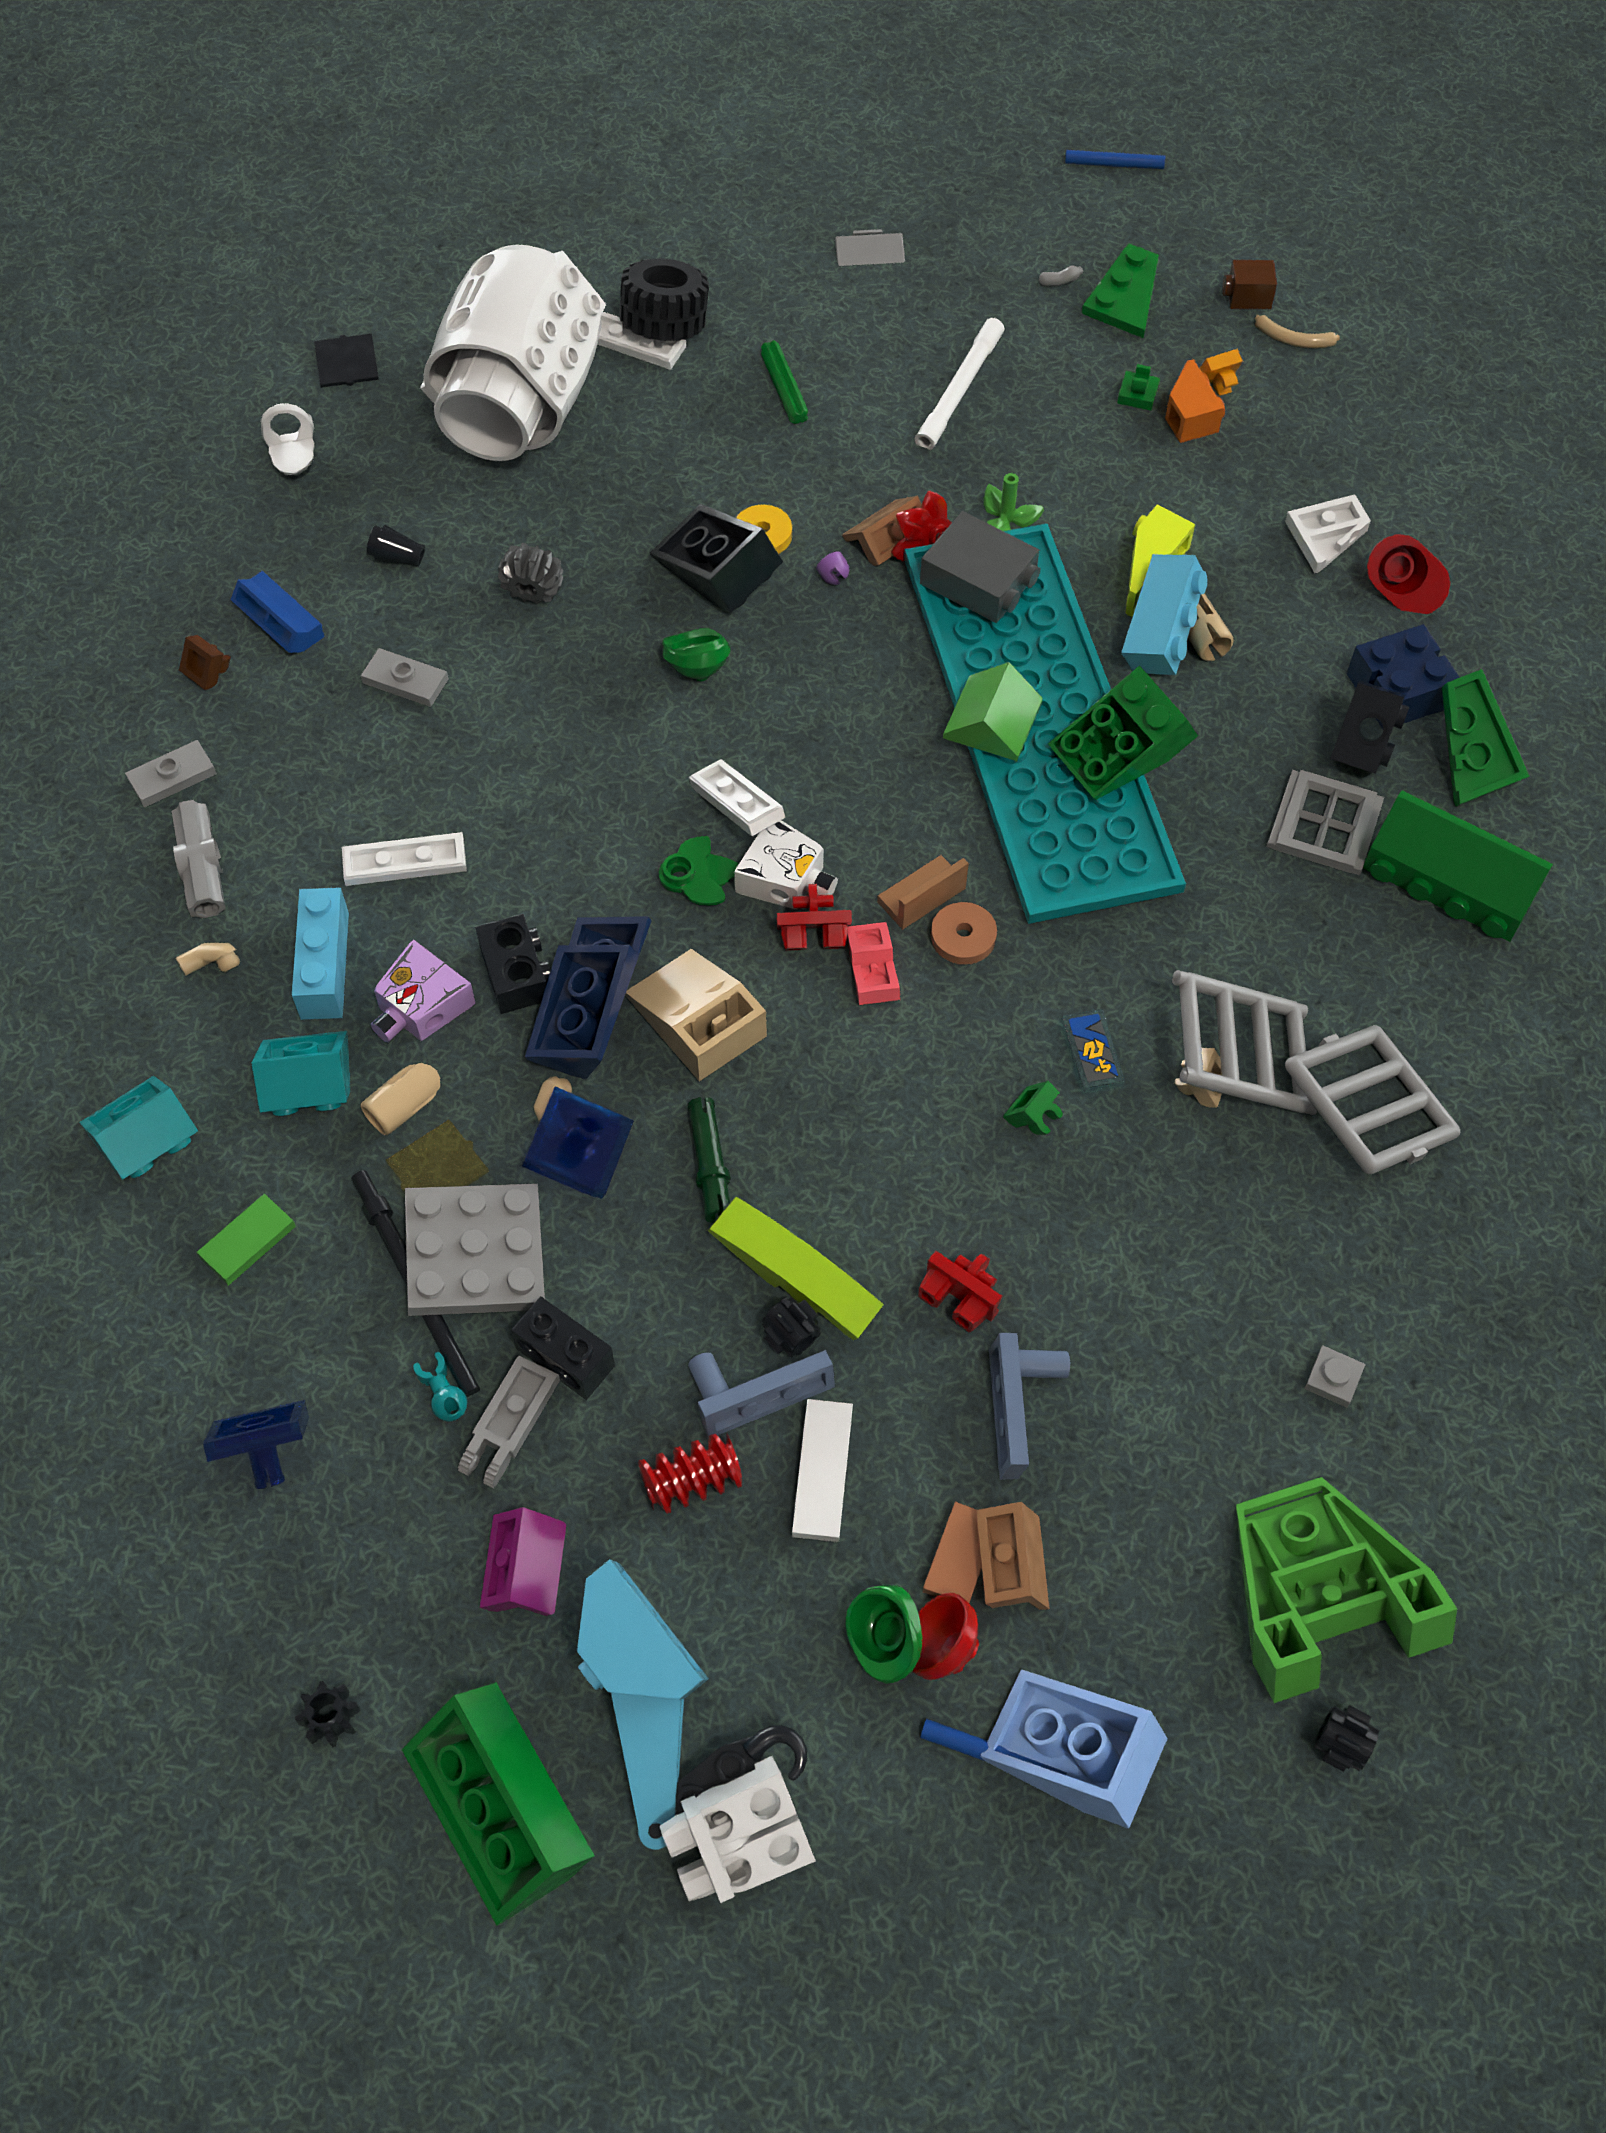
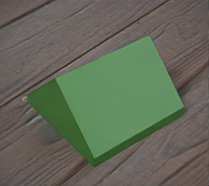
M1010 662L975 673L968 677L943 733V738L1018 761L1042 705L1043 698Z

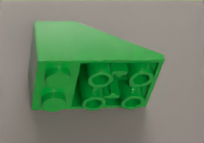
M1139 665L1050 741L1048 745L1094 800H1097L1167 763L1196 739L1198 734L1187 718Z

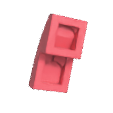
M887 922L848 926L847 942L859 1005L900 1000V987L893 962V947Z

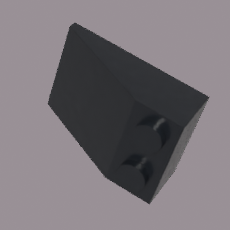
M702 504L693 510L649 553L654 559L713 605L730 613L746 602L747 597L761 583L767 581L783 563L763 528Z

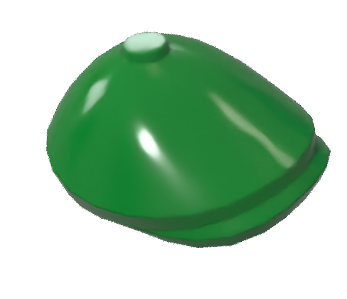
M710 628L691 630L663 638L662 655L664 659L678 673L697 681H705L708 677L719 671L731 651V647L725 637Z
M880 1585L862 1591L851 1602L846 1614L847 1636L852 1650L866 1673L876 1681L886 1684L898 1682L908 1676L918 1663L922 1651L921 1623L916 1605L911 1596L900 1586Z

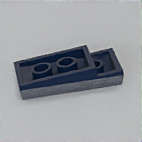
M648 916L577 918L570 944L558 945L525 1057L529 1061L582 1079H587L601 1063L652 921Z

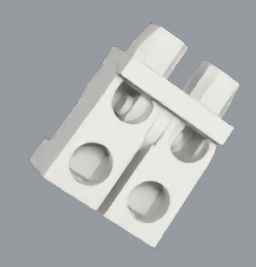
M773 1756L754 1764L755 1770L727 1784L715 1786L701 1793L698 1797L694 1795L681 1801L684 1812L674 1816L660 1826L671 1857L677 1856L698 1846L701 1853V1859L677 1869L689 1901L703 1898L716 1892L720 1903L735 1897L734 1893L749 1890L816 1861Z

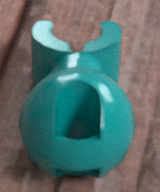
M436 1352L434 1355L438 1363L435 1370L436 1376H433L430 1372L423 1371L419 1363H415L413 1368L418 1380L430 1386L434 1393L431 1400L432 1412L440 1420L451 1422L464 1415L468 1401L466 1394L460 1388L449 1384L446 1378L448 1368L445 1359L440 1352ZM453 1410H458L455 1414H450Z

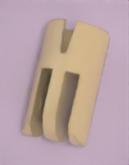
M1204 593L1200 596L1197 605V620L1195 625L1190 628L1188 639L1201 659L1214 661L1215 658L1209 645L1211 644L1218 654L1223 657L1230 651L1234 639Z
M423 1063L409 1065L400 1070L361 1103V1109L369 1122L380 1133L388 1135L435 1097L436 1092L440 1088V1076L437 1070L430 1065Z

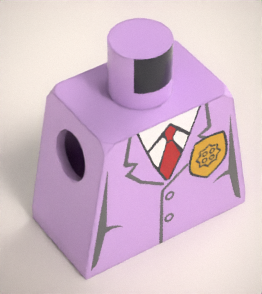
M413 940L375 987V996L383 1013L371 1023V1027L385 1042L392 1040L403 1028L420 1041H423L475 1004L471 983Z

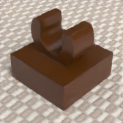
M199 635L189 636L185 638L179 671L204 690L210 689L217 684L219 673L227 671L231 657L224 655L217 649L216 645L209 644Z

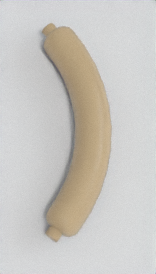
M1257 315L1255 317V325L1258 329L1269 337L1288 345L1303 348H1325L1334 346L1340 340V336L1333 332L1321 334L1300 333L1276 324L1265 315Z

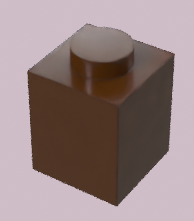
M1274 260L1232 261L1230 275H1224L1222 288L1223 296H1229L1230 309H1272L1277 288Z

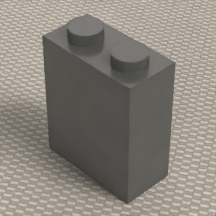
M962 511L922 557L920 584L997 624L1006 611L1010 613L1014 610L1026 587L1031 588L1037 581L1040 574V567L1037 566L1039 549Z

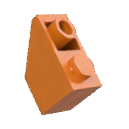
M1194 359L1186 362L1169 396L1165 416L1166 421L1180 443L1218 433L1222 418L1225 415L1223 400L1221 397L1216 396L1210 386L1206 373L1201 372Z

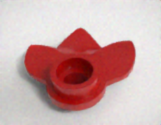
M927 491L921 508H911L896 514L897 523L904 538L894 546L891 554L897 559L904 561V549L934 544L952 522L947 519V503L941 495L933 491Z

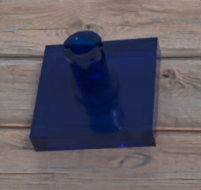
M555 1086L549 1096L521 1166L585 1194L603 1199L634 1120Z
M301 1400L213 1421L203 1442L207 1462L248 1452L256 1489L267 1488L266 1483L269 1482L268 1475L271 1487L283 1483L285 1476L282 1473L276 1445L303 1439L309 1420L306 1401Z

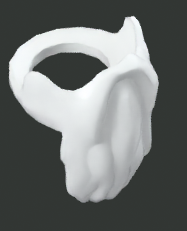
M277 404L270 407L262 416L261 432L264 441L269 446V454L273 465L285 475H300L308 468L314 458L315 444L313 441L314 424L312 416L292 404ZM288 413L297 417L301 426L298 432L279 436L270 427V421L278 414Z

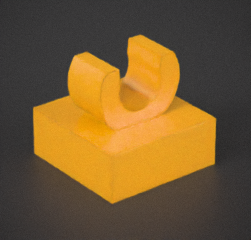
M1238 349L1206 358L1200 370L1206 373L1209 383H1213L1214 389L1221 396L1231 393V387L1238 384L1235 372L1243 360Z

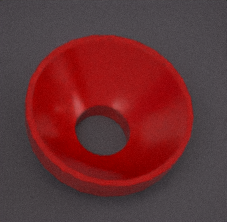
M944 1593L929 1601L918 1612L922 1631V1651L912 1673L926 1680H936L961 1672L967 1662L975 1657L979 1646V1640L977 1639L978 1618L975 1609L960 1595Z

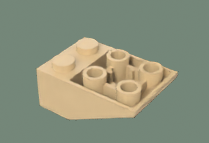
M693 949L688 950L634 985L625 994L628 1000L699 1082L767 1037L766 1010L740 981Z

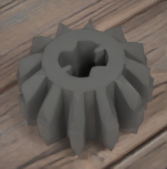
M522 543L520 547L510 546L508 552L505 553L504 558L501 559L499 564L498 578L501 581L500 587L510 591L511 597L522 598L523 602L530 600L538 604L541 600L551 602L553 596L561 588L564 570L561 568V560L552 557V551H543L539 549L538 545L530 547L526 543Z

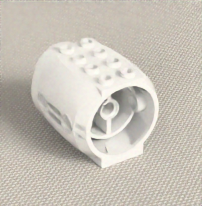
M509 245L483 255L472 264L448 305L437 331L432 352L426 363L424 380L420 389L435 404V419L441 431L455 445L472 455L488 460L507 461L521 456L525 450L537 449L549 444L558 435L567 414L575 403L585 382L596 352L601 332V315L606 303L564 251L552 253L528 245Z

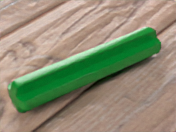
M775 340L769 343L764 342L761 345V355L790 422L798 424L799 422L807 421L808 408L779 343Z

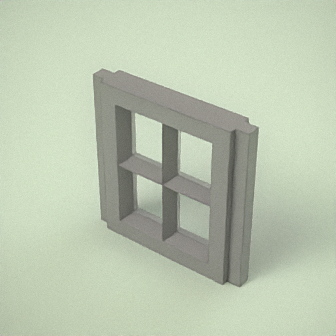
M1292 770L1267 847L1360 875L1384 797L1377 795L1378 792L1304 770H1300V772ZM1309 790L1330 796L1324 816L1302 810ZM1337 799L1359 805L1352 825L1331 819ZM1299 818L1320 824L1314 845L1293 839ZM1328 827L1349 833L1343 854L1322 848Z

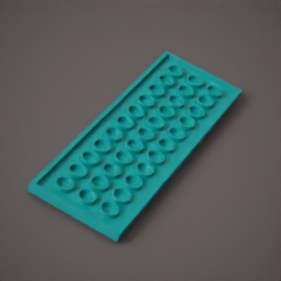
M1048 524L1004 531L1039 549L1037 566L1040 567V574L1035 584L1031 588L1026 587L1021 593L1014 610L1010 613L1006 611L997 624L920 584L922 557L933 544L904 549V561L954 708L970 675L1008 662L1014 666L1043 698L1042 705L1018 761L968 746L1028 924L1184 893L1186 882L1145 776L1142 775L1105 796L1094 800L1048 745L1050 741L1111 690Z

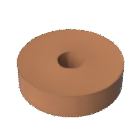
M968 902L953 903L942 908L933 919L931 927L932 945L941 957L952 963H977L985 959L992 952L996 943V922L992 915L979 905ZM959 930H967L971 934L963 937L957 932Z

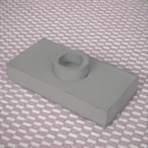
M378 648L362 673L361 679L363 684L431 707L448 681L447 671Z
M195 740L125 774L145 808L216 775V771L199 741Z

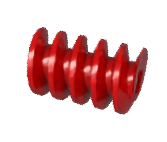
M727 1433L726 1444L716 1434L709 1435L708 1450L698 1440L692 1441L690 1457L680 1446L675 1447L673 1450V1463L663 1453L656 1454L655 1469H652L645 1459L638 1461L641 1478L652 1509L654 1510V1504L658 1503L666 1514L671 1513L673 1497H676L684 1508L688 1507L689 1494L692 1490L695 1491L702 1501L707 1500V1485L712 1484L720 1495L724 1494L725 1479L728 1477L737 1488L742 1487L740 1465Z

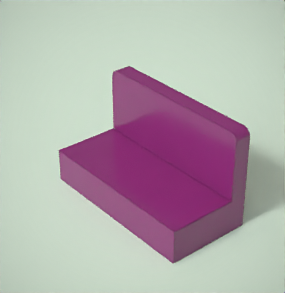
M524 1507L493 1515L480 1608L500 1612L519 1607L544 1616L555 1613L566 1532L565 1522Z

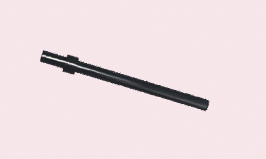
M366 1170L359 1171L351 1179L364 1203L362 1211L369 1224L376 1226L407 1286L406 1245L391 1218L393 1210L386 1197L379 1195ZM442 1314L422 1315L458 1387L466 1394V1397L479 1392L480 1387Z

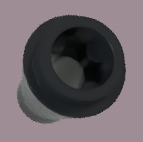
M387 525L383 527L374 526L367 544V554L374 556L375 561L411 564L419 567L425 553V545L413 541Z

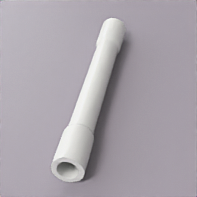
M989 318L984 323L974 340L971 350L943 396L915 436L917 445L930 450L935 447L947 426L949 418L987 355L992 352L1004 332V325L998 319Z

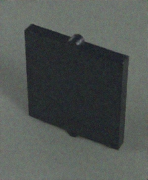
M372 333L348 337L341 335L340 338L314 341L321 388L344 384L352 386L353 383L379 380Z

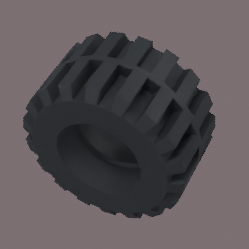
M645 259L630 264V267H626L621 275L620 321L623 322L627 329L632 330V333L648 339L680 341L681 339L692 338L693 335L702 332V328H705L709 290L707 276L701 273V270L673 259Z

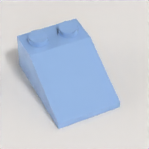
M1021 1669L987 1741L988 1749L981 1754V1758L987 1763L1086 1814L1129 1829L1165 1746L1167 1737L1152 1711ZM1001 1745L1008 1751L1067 1773L1063 1775L994 1750L997 1746Z

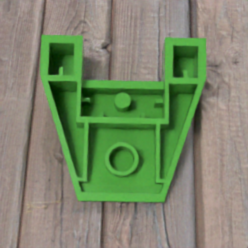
M1320 1477L1236 1504L1252 1662L1274 1703L1319 1688L1322 1654L1316 1645L1317 1642L1382 1620L1387 1622L1408 1658L1453 1642L1457 1608L1433 1570L1324 1478ZM1323 1491L1322 1493L1298 1501H1294L1267 1511H1263L1248 1517L1244 1516L1312 1493Z

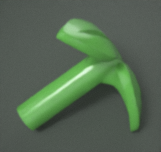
M1008 473L1004 476L1002 492L989 484L984 494L986 512L999 516V518L989 520L987 523L1002 531L1011 530L1010 522L1022 528L1030 526L1041 517L1044 511L1043 506L1023 505L1017 509L1015 508L1019 478L1013 473Z

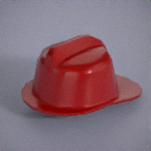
M1402 534L1386 537L1376 544L1370 553L1367 564L1369 579L1375 588L1398 609L1429 614L1441 607L1448 597L1450 589L1448 571L1441 561L1413 537ZM1387 581L1400 582V583H1398V584L1396 585V584L1388 583Z

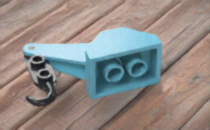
M609 1559L586 1578L577 1652L584 1661L578 1668L595 1690L605 1688L607 1692H611L638 1825V1834L641 1842L646 1847L657 1850L666 1846L660 1826L674 1816L684 1812L681 1801L694 1795L698 1797L710 1788L727 1784L755 1770L754 1764L760 1762L764 1753L775 1744H786L794 1752L795 1762L793 1768L788 1773V1778L791 1781H795L803 1773L807 1763V1747L803 1738L792 1728L784 1725H770L758 1731L752 1737L719 1747L679 1781L684 1698L688 1697L709 1678L620 1563Z

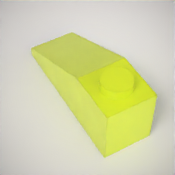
M1158 504L1148 516L1142 515L1133 529V535L1136 538L1125 614L1131 617L1134 614L1152 555H1184L1191 546L1195 524Z

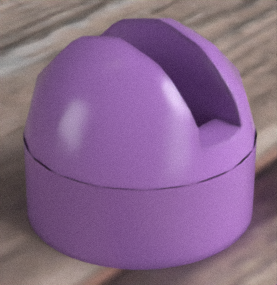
M838 551L825 556L816 567L822 579L831 585L840 584L836 576L842 575L847 579L849 575L848 563L841 552Z

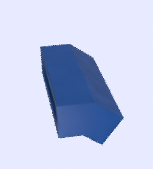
M263 571L251 579H238L231 601L288 653L303 652L325 637L321 623Z

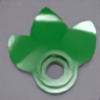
M708 836L694 837L684 841L676 854H672L664 860L659 868V880L667 890L677 893L683 892L693 903L708 906L717 905L725 901V894L721 886L735 877L734 871L739 864L726 857L711 854V841ZM676 872H683L686 874L681 877L673 876V874Z

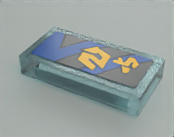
M1103 1009L1062 1016L1061 1026L1082 1094L1123 1087L1125 1079Z

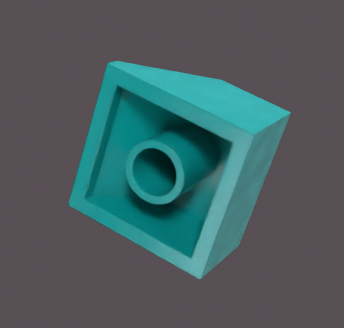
M339 1031L263 1040L252 1061L259 1111H272L273 1115L284 1116L296 1113L298 1108L315 1106L316 1110L327 1111L339 1108L341 1103L347 1102L350 1094L348 1032Z
M155 1076L150 1077L79 1122L122 1180L128 1176L136 1178L146 1173L153 1167L154 1159L165 1152L173 1154L180 1151L191 1142L190 1136L198 1132V1129L171 1088Z

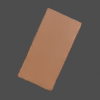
M958 1502L954 1503L922 1592L934 1597L944 1593H955L970 1603L982 1570L977 1509Z

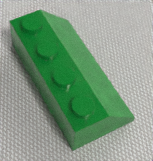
M1401 790L1370 848L1363 869L1369 871L1375 879L1381 882H1391L1407 890L1408 894L1414 899L1420 901L1427 900L1443 908L1452 918L1465 919L1481 927L1483 932L1490 937L1503 938L1511 942L1553 864Z
M497 1683L454 1695L402 1749L496 1926L570 1880L595 1856Z

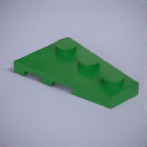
M1128 243L1083 304L1082 314L1144 339L1159 255Z
M1483 669L1443 685L1442 695L1455 807L1528 778L1529 773Z

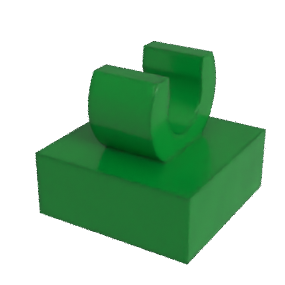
M1137 364L1136 372H1125L1117 404L1152 411L1160 378L1150 376L1151 367Z
M1049 1081L1027 1086L1003 1117L1015 1128L1028 1125L1032 1133L1040 1136L1046 1135L1051 1130L1043 1122V1113L1053 1120L1059 1119L1063 1115L1060 1107L1052 1103L1060 1092Z

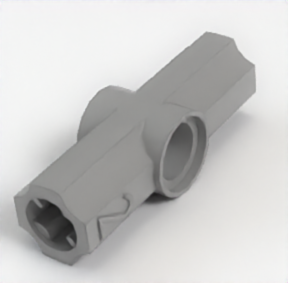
M194 800L180 802L178 807L172 810L177 846H173L179 876L184 883L186 905L191 917L207 918L216 916L225 910L226 907L220 873H223V869H221L218 861L221 856L217 842L213 838L210 814L206 804H200Z

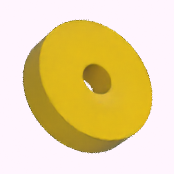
M755 505L744 509L736 517L768 530L765 533L778 554L783 552L791 543L792 522L790 517L780 508L771 505Z

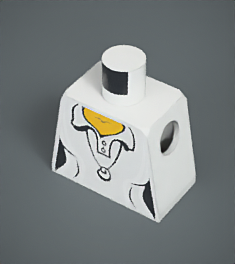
M782 820L759 832L734 871L736 893L792 909V896H806L808 884H817V895H832L838 879L822 871L824 849L821 845Z

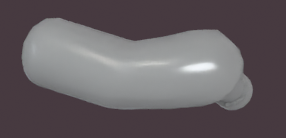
M1071 265L1060 272H1042L1039 276V283L1042 286L1064 285L1078 279L1083 273L1082 267Z

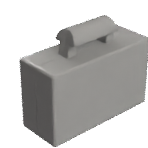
M882 229L855 230L853 235L857 236L835 237L839 266L905 262L902 233L883 234Z

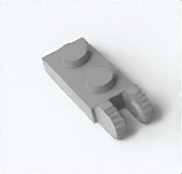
M518 1356L473 1430L474 1437L461 1458L458 1471L467 1476L471 1475L472 1471L476 1469L486 1445L498 1451L486 1469L483 1483L492 1488L496 1487L507 1469L511 1457L515 1459L560 1381L559 1374Z

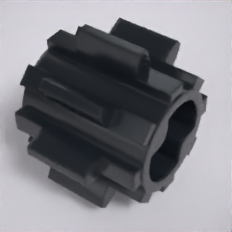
M792 1296L789 1299L784 1298L773 1306L762 1319V1326L767 1334L764 1339L777 1354L784 1350L791 1358L794 1355L798 1356L814 1344L813 1342L820 1336L821 1328L816 1320L819 1315L806 1300L798 1303Z
M320 1681L319 1687H317L318 1691L312 1695L307 1693L300 1696L306 1705L304 1710H300L301 1714L295 1716V1721L300 1726H307L309 1728L306 1738L310 1743L314 1744L324 1736L332 1747H336L338 1735L343 1732L348 1734L356 1732L349 1721L350 1718L360 1712V1707L356 1702H348L346 1700L350 1691L344 1684L329 1690L325 1682ZM333 1704L332 1706L337 1712L336 1716L331 1721L322 1723L323 1720L318 1715L320 1710L326 1705Z
M1351 1705L1343 1710L1336 1706L1331 1707L1315 1739L1314 1747L1325 1753L1322 1761L1343 1772L1346 1768L1349 1769L1350 1767L1358 1771L1362 1770L1369 1760L1379 1737V1729L1369 1724L1371 1716Z

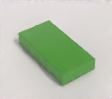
M263 1194L199 1249L197 1254L229 1286L293 1230L296 1225L267 1195Z

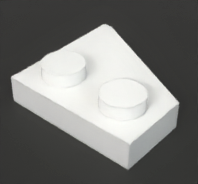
M1356 495L1288 511L1285 520L1314 573L1323 570L1366 533L1371 521Z

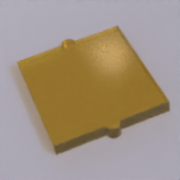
M447 1120L386 1159L387 1164L402 1182L401 1189L404 1192L405 1188L468 1186L489 1172V1169L474 1152L473 1142L470 1140L466 1141L450 1120Z

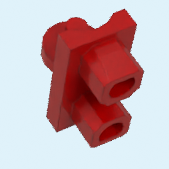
M808 884V896H792L793 909L809 908V912L777 913V930H781L785 951L807 950L806 929L822 928L823 949L845 948L847 927L851 926L852 912L851 910L818 911L819 907H834L833 895H817V884Z
M935 1251L928 1259L926 1275L919 1287L918 1293L920 1299L936 1308L939 1307L949 1293L959 1299L961 1302L953 1311L952 1319L968 1332H972L985 1319L992 1321L999 1312L997 1307L1002 1299V1295L992 1289L997 1279L986 1272L990 1258L984 1254H980L973 1262L960 1254L955 1262H952L938 1251Z

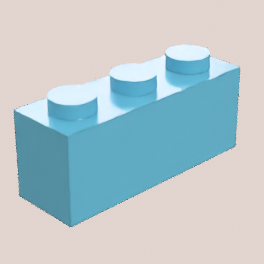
M1152 555L1121 652L1132 671L1140 665L1147 674L1176 675L1180 660H1183L1186 656L1187 638L1190 628L1195 625L1197 620V605L1200 596L1205 593L1207 588V574L1203 571L1195 555Z
M341 888L299 889L292 998L301 1020L343 1018L349 912Z

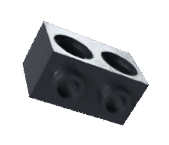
M524 914L475 927L479 947L500 1013L504 1014L541 1003L550 975V968L547 961L539 962L536 953L542 951V946L536 927L528 929ZM516 945L514 948L506 949L507 946ZM523 978L528 979V980L525 981V982H520V983L515 982V981H517V980H519V979H523Z
M541 1296L511 1330L516 1349L534 1363L559 1374L560 1381L585 1400L591 1396L615 1367L613 1351L610 1345Z

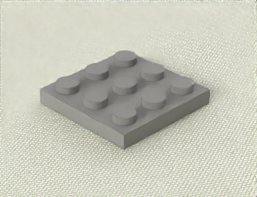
M538 1184L405 1188L408 1316L528 1311L540 1296L545 1299Z

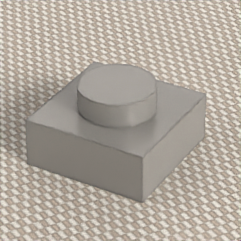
M1322 1345L1304 1389L1348 1408L1365 1364Z

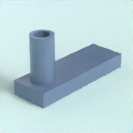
M999 1333L989 1348L999 1479H1019L1029 1466L1021 1377L1068 1378L1070 1356L1068 1351L1019 1350L1017 1333Z
M826 1350L729 1389L712 1353L699 1354L692 1358L688 1364L704 1399L698 1402L701 1421L708 1438L709 1435H720L835 1387L833 1364Z

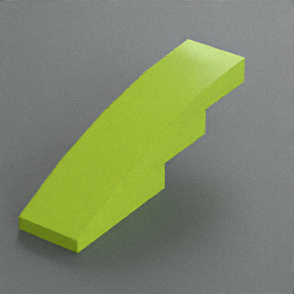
M735 1197L707 1230L767 1283L775 1288L778 1286L782 1287L799 1303L806 1300L816 1313H821L852 1340L860 1337L884 1305L857 1281L809 1244L738 1197Z

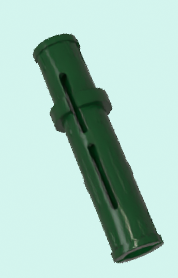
M701 1097L692 1099L687 1104L699 1172L696 1174V1184L699 1189H702L706 1212L705 1219L707 1222L714 1223L716 1221L715 1214L718 1213V1216H720L730 1204L727 1185L730 1183L731 1177L729 1170L724 1167L714 1109L715 1102L712 1098L705 1097V1107L702 1108Z

